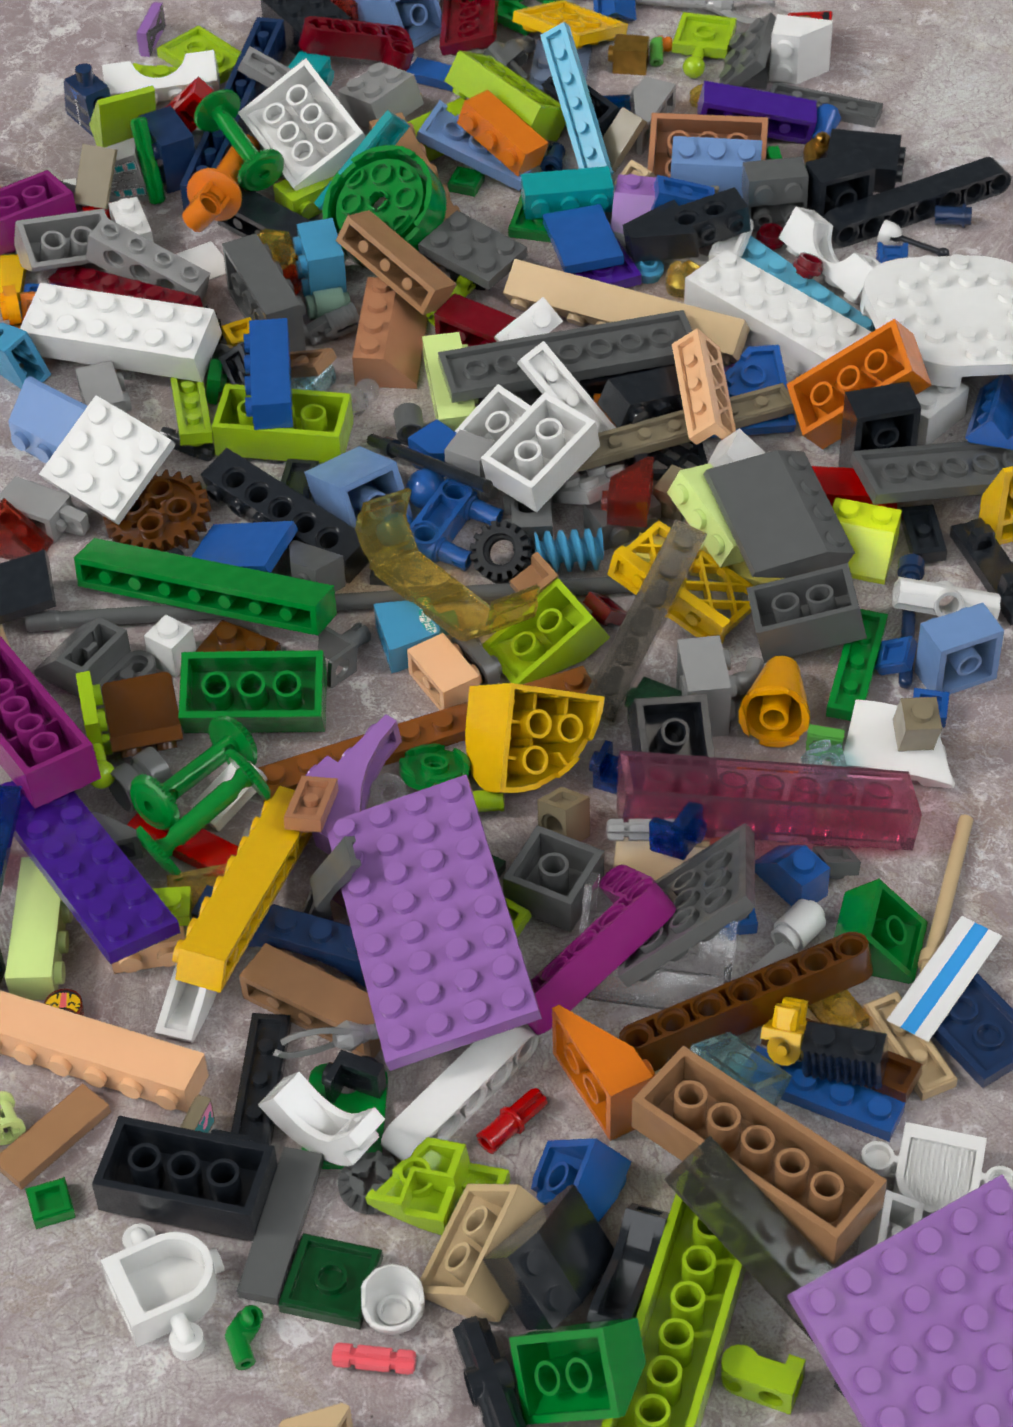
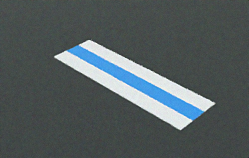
M961 916L886 1021L929 1042L997 945L1002 935Z

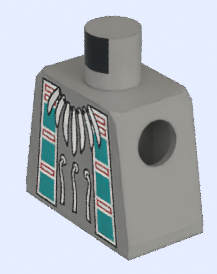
M134 138L105 147L117 150L111 191L116 196L122 198L137 197L138 200H149Z

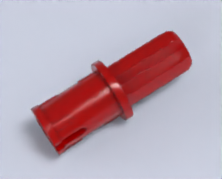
M538 1088L530 1089L512 1106L502 1107L500 1115L476 1134L479 1144L485 1151L494 1154L516 1133L521 1134L524 1132V1125L548 1103L541 1090Z

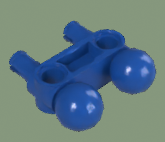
M422 468L415 471L409 476L405 489L410 503L422 510L414 521L403 511L390 510L384 512L377 518L374 526V535L378 544L387 551L402 550L407 554L408 559L418 566H431L441 561L455 566L464 572L467 571L472 563L470 554H473V551L456 546L452 541L468 520L473 519L491 526V521L496 520L501 523L504 510L479 500L477 492L473 491L472 487L450 478L444 480L442 475L429 469Z

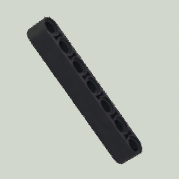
M985 157L828 211L823 218L833 225L832 240L839 247H848L877 237L885 220L894 222L900 228L935 217L936 205L963 207V204L967 206L999 195L1009 187L1011 175L993 157Z

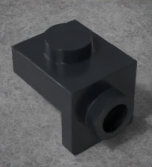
M342 1049L333 1063L329 1062L326 1065L321 1079V1083L325 1088L326 1100L331 1103L336 1102L344 1086L378 1099L381 1098L387 1087L384 1064L379 1063L373 1057L359 1056Z

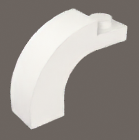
M300 1072L284 1077L258 1104L267 1116L300 1146L308 1151L321 1153L324 1160L342 1166L354 1165L379 1138L376 1129L385 1120L375 1107L356 1114L348 1113L335 1107L322 1097Z

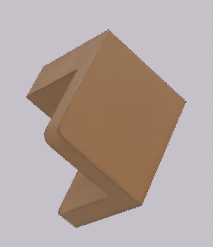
M536 552L531 556V565L511 579L510 586L527 605L559 576L543 557Z

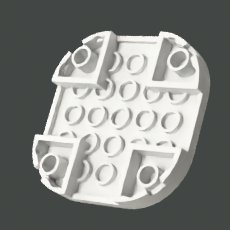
M954 254L938 257L924 255L922 257L890 260L879 264L868 273L864 282L860 303L862 316H870L876 329L896 319L915 336L931 385L960 387L962 377L1013 374V263L994 257L977 255L964 256Z

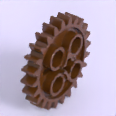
M165 469L162 476H157L155 473L119 525L106 517H103L108 537L113 542L165 552L179 546L189 549V539L199 541L198 532L207 531L205 523L211 522L209 512L212 509L207 491L202 489L200 481L194 482L192 475H188L183 479L181 471L176 472L172 477L169 475L168 469Z

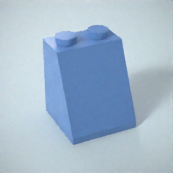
M351 0L358 21L400 26L409 33L414 48L441 33L442 11L438 0Z
M358 446L304 472L313 501L321 508L366 535L370 542L376 540L374 526L377 518L384 512L390 510L403 511L414 521L397 462Z

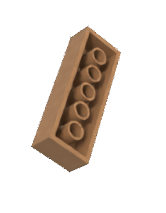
M682 1046L632 1099V1127L833 1265L883 1208L887 1186L885 1178L685 1046Z

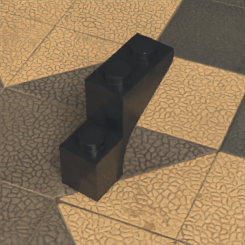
M632 1203L625 1208L613 1255L590 1304L587 1321L601 1322L636 1318L669 1212Z

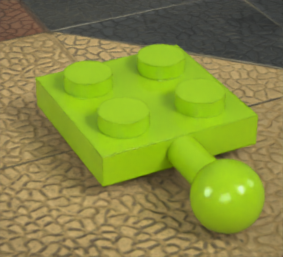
M688 12L682 13L672 42V53L690 56L683 63V71L687 77L695 79L704 73L705 63L702 60L703 56L711 59H725L730 48L729 42L734 37L737 28V18Z
M90 671L75 673L86 736L93 744L101 779L90 784L97 789H105L113 784L115 778L110 774L114 767L106 758V755L113 754L109 733L102 734V732L108 731L105 708H97V706L103 705L100 684H92Z

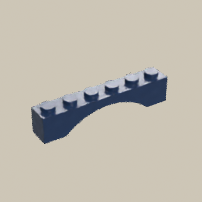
M206 885L191 912L192 918L199 917L202 902L206 896H212L213 886ZM272 904L247 946L262 947L267 943L278 949L302 954L339 970L366 988L351 926Z

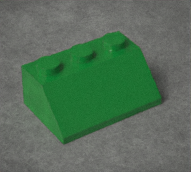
M638 1318L556 1326L554 1329L534 1330L509 1337L522 1414L526 1425L611 1419L626 1415L646 1364Z

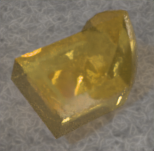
M679 260L673 262L666 273L665 287L668 294L678 298H685V278L700 268V266L690 260L683 264Z

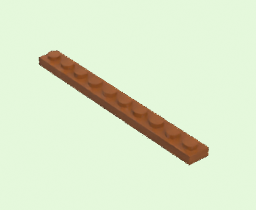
M584 666L522 684L597 696V689ZM468 702L398 723L402 742L385 761L383 766L399 762L400 758L405 757L406 751L422 744L436 743L446 747L465 741ZM365 734L258 767L268 778L266 784L271 790L270 798L273 797L279 786L296 790L301 776H306L309 769L314 765H318L327 755L338 762L343 753L348 748L353 747Z

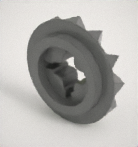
M377 1150L375 1153H364L354 1165L344 1166L341 1172L338 1173V1189L344 1203L359 1213H380V1210L367 1204L364 1182L359 1179L361 1177L367 1178L369 1172L375 1169L376 1178L378 1181H381L380 1184L375 1183L372 1185L371 1189L376 1191L393 1175L392 1169L397 1166L394 1158H389Z

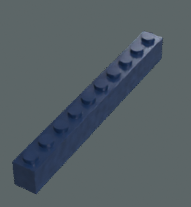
M257 17L224 88V90L233 91L239 96L241 102L239 110L243 109L268 89V87L249 78L237 69L249 46L277 62H281L287 48L283 19ZM237 114L235 121L245 134H249L250 129L240 115ZM220 129L212 133L211 131L209 133L204 131L180 183L183 212L190 203L187 196V185L190 178L201 169L217 168L232 146Z

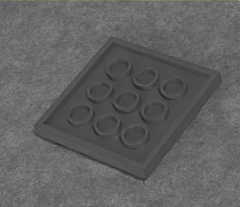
M746 822L655 881L676 906V911L661 928L618 967V978L627 988L637 981L644 982L650 979L657 969L667 962L680 960L691 947L701 941H710L720 932L721 928L732 921L738 922L745 919L755 907V833Z

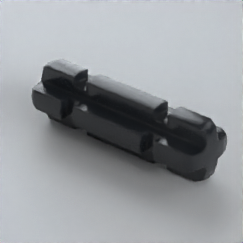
M167 426L162 427L158 431L174 442V450L193 457L198 455V459L210 462L216 456L213 443H206L196 447L189 445L180 446L178 431L175 433V429Z

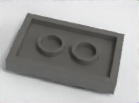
M771 12L762 19L759 17L754 20L746 32L743 34L738 33L729 42V52L724 59L725 65L719 75V83L740 87L765 68L776 17Z
M458 210L418 243L419 252L422 255L487 290H490L511 271L514 259L523 261L528 256L527 246Z

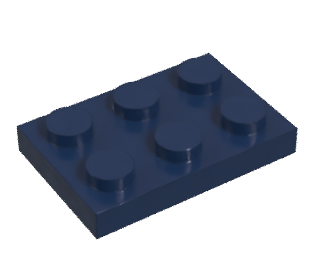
M976 973L933 1037L983 1089L1013 1070V1009Z

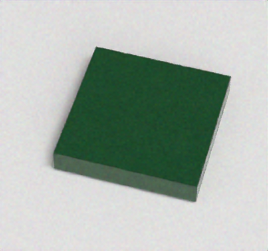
M303 1233L278 1304L279 1312L360 1330L364 1319L361 1306V1286L375 1268L381 1266L383 1250Z

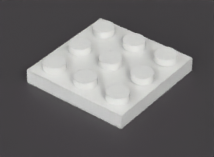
M95 395L39 475L50 484L119 525L173 450L175 444L171 439Z

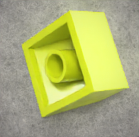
M835 498L832 508L855 552L848 562L852 578L885 585L898 542L902 510Z

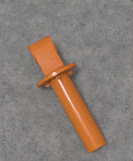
M246 134L249 140L255 146V148L260 152V144L255 137ZM231 146L217 168L201 169L194 173L188 182L187 196L190 203L184 210L182 217L185 224L195 232L204 231L214 220L224 221L232 218L241 207L242 193L238 185L237 176L244 161L233 146Z

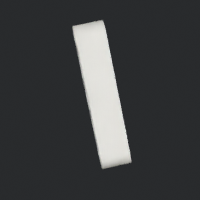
M522 1025L474 1042L391 1122L383 1133L381 1139L382 1147L402 1161L409 1158L414 1149L427 1137L447 1141L531 1058L539 1044V1036Z

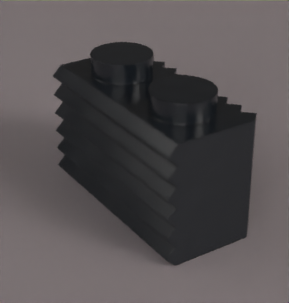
M808 1020L800 1048L803 1075L805 1077L811 1075L813 1079L817 1077L821 1080L827 1078L829 1082L835 1080L837 1083L843 1081L845 1085L851 1082L853 1086L859 1084L861 1087L867 1085L868 1088L874 1086L878 1090L882 1088L889 1056L887 1033Z

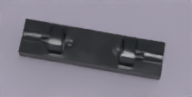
M982 518L951 526L950 537L987 592L1000 595V611L1010 626L1013 625V563L996 540L994 530L990 524H985Z

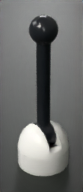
M889 220L884 221L879 231L877 242H882L883 245H896L902 241L935 253L938 256H949V250L945 247L939 249L903 236L900 226Z

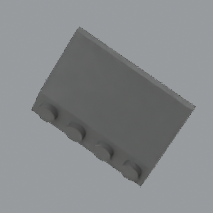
M775 450L710 468L704 472V477L752 577L788 578L848 563L855 554L804 451Z

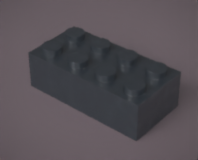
M119 1115L92 1182L98 1210L253 1241L278 1166L275 1146Z

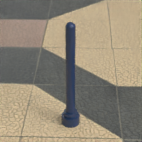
M917 554L901 556L898 560V576L921 580L925 575V560ZM902 609L901 638L908 636L915 638V611ZM913 666L911 671L901 672L898 677L899 686L904 689L909 688L913 681Z

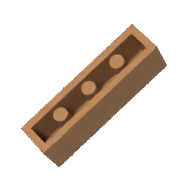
M370 210L347 216L336 241L422 315L437 311L450 298L456 283Z
M265 943L239 975L244 999L274 1014L291 1015V1022L306 1030L336 1027L345 1020L366 1025L375 1023L367 992L359 989L357 985L349 980H340L328 974L322 967L316 964L310 965L295 958L292 953L285 949H277ZM318 1034V1036L330 1042L333 1041L332 1034ZM370 1039L351 1052L359 1056L366 1055L375 1058L382 1049L380 1039Z

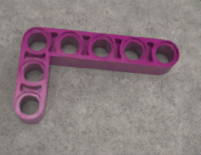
M621 864L612 868L601 878L598 886L613 905L530 980L542 1017L540 1020L527 1024L535 1034H544L552 1028V1007L560 1005L571 1011L673 916L676 906L651 876Z

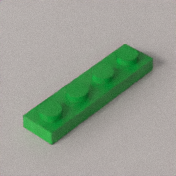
M860 609L867 638L844 644L826 708V717L851 721L855 701L867 700L881 642L883 641L887 626L888 614Z

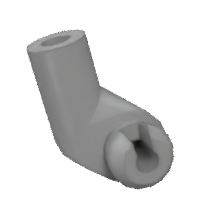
M749 658L746 670L733 674L736 679L738 695H745L762 671L764 662L761 658Z

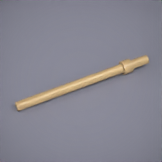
M961 815L958 819L926 947L920 952L918 960L919 974L944 940L973 825V818L969 815Z

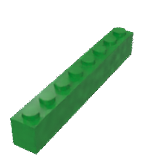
M94 538L74 557L79 587L319 636L337 615L334 585Z

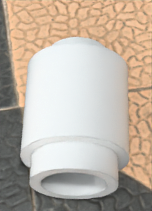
M799 899L774 923V929L771 931V938L774 944L778 945L785 941L797 951L803 950L826 927L823 908L815 901Z

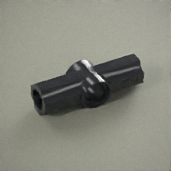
M473 1316L463 1319L459 1325L452 1328L453 1338L464 1366L463 1375L473 1407L478 1406L483 1425L485 1427H526L515 1397L516 1387L509 1363L505 1356H500L496 1339L487 1318Z

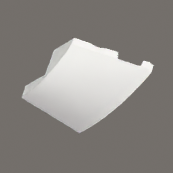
M868 700L855 701L841 766L846 771L880 773L884 779L917 780L922 786L954 788L955 781L950 773L946 759V749L940 738L941 733L934 750L898 751L892 720L897 705Z

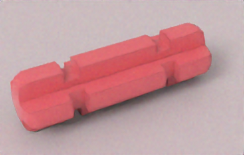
M339 1342L333 1347L332 1365L342 1368H349L351 1365H355V1369L388 1373L392 1369L397 1374L410 1375L415 1371L416 1352L405 1349L393 1352V1348L359 1345L355 1348L353 1344Z

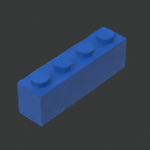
M287 318L250 320L249 334H244L245 353H250L249 355H244L245 373L250 374V376H245L246 395H251V397L245 398L246 416L253 417L254 430L293 427L291 357Z

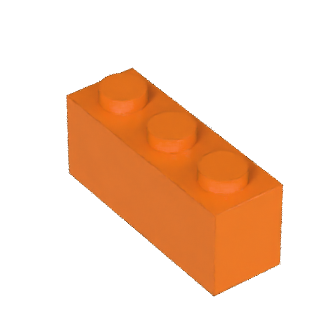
M489 90L473 96L463 103L457 124L516 176L541 165L549 143Z

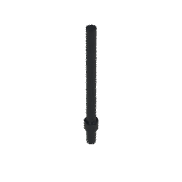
M370 434L367 437V444L379 449L382 455L390 458H401L484 493H489L493 488L492 481L403 446L395 438L389 436L383 438L376 434Z

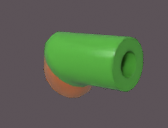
M659 35L650 41L649 60L651 66H661L663 64V51H672V38L670 36L663 37V35Z

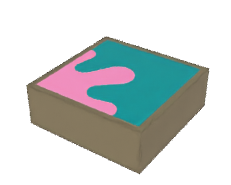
M201 1095L195 1097L181 1124V1128L209 1133L215 1122L211 1098Z

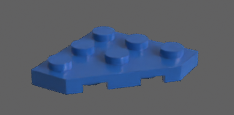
M779 345L747 347L734 366L725 372L729 397L783 383L787 388V379ZM793 413L741 427L740 429L746 435L794 432L796 422ZM712 435L709 438H717L718 436Z

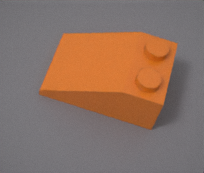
M560 1005L552 1007L553 1054L608 1139L612 1141L635 1130L632 1127V1099L655 1076L650 1062L647 1059L642 1060L633 1046Z

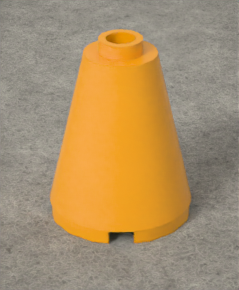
M775 656L766 663L739 706L738 722L743 732L748 737L752 735L758 739L759 744L763 746L781 748L793 745L799 741V737L809 728L810 710L800 668L795 660L787 656Z

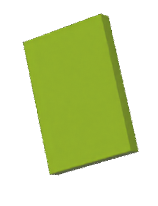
M199 25L157 48L158 57L174 67L181 66L186 53L214 50L218 63L220 84L228 81L241 51Z

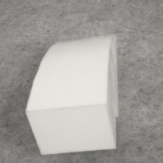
M176 963L155 1034L193 1043L212 1007L217 992L175 980Z

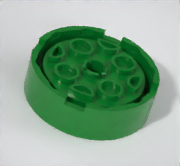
M377 146L363 151L350 159L353 163L341 175L337 172L326 191L322 211L323 219L333 218L337 234H339L348 215L370 210L419 252L418 243L442 224L445 219L447 207L446 194L439 178L414 151L402 146ZM385 197L387 199L377 209L374 208V204L379 198ZM342 247L343 252L354 263L358 264L361 267L367 268L357 258H355L351 253H349L344 247Z

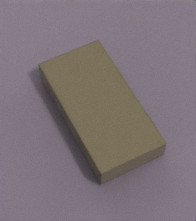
M624 107L621 108L603 136L609 161L614 172L617 171L647 124L645 120Z

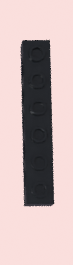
M226 448L200 474L206 485L205 489L208 496L217 503L220 501L226 503L229 509L238 517L246 516L252 523L294 521L298 531L292 540L343 555L345 581L349 584L375 557L374 550L366 535L229 448Z

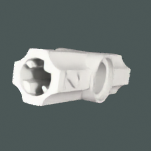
M898 577L892 591V606L894 608L933 614L938 617L956 612L965 607L984 603L995 619L998 620L1001 609V597L999 594L957 587L949 581L933 583ZM953 596L952 601L948 605H939L943 597Z

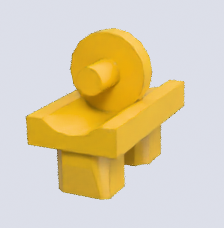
M784 997L782 1003L775 1005L773 1018L762 1026L760 1039H769L767 1044L768 1055L779 1065H791L801 1056L800 1048L807 1024L805 1020L808 1001Z

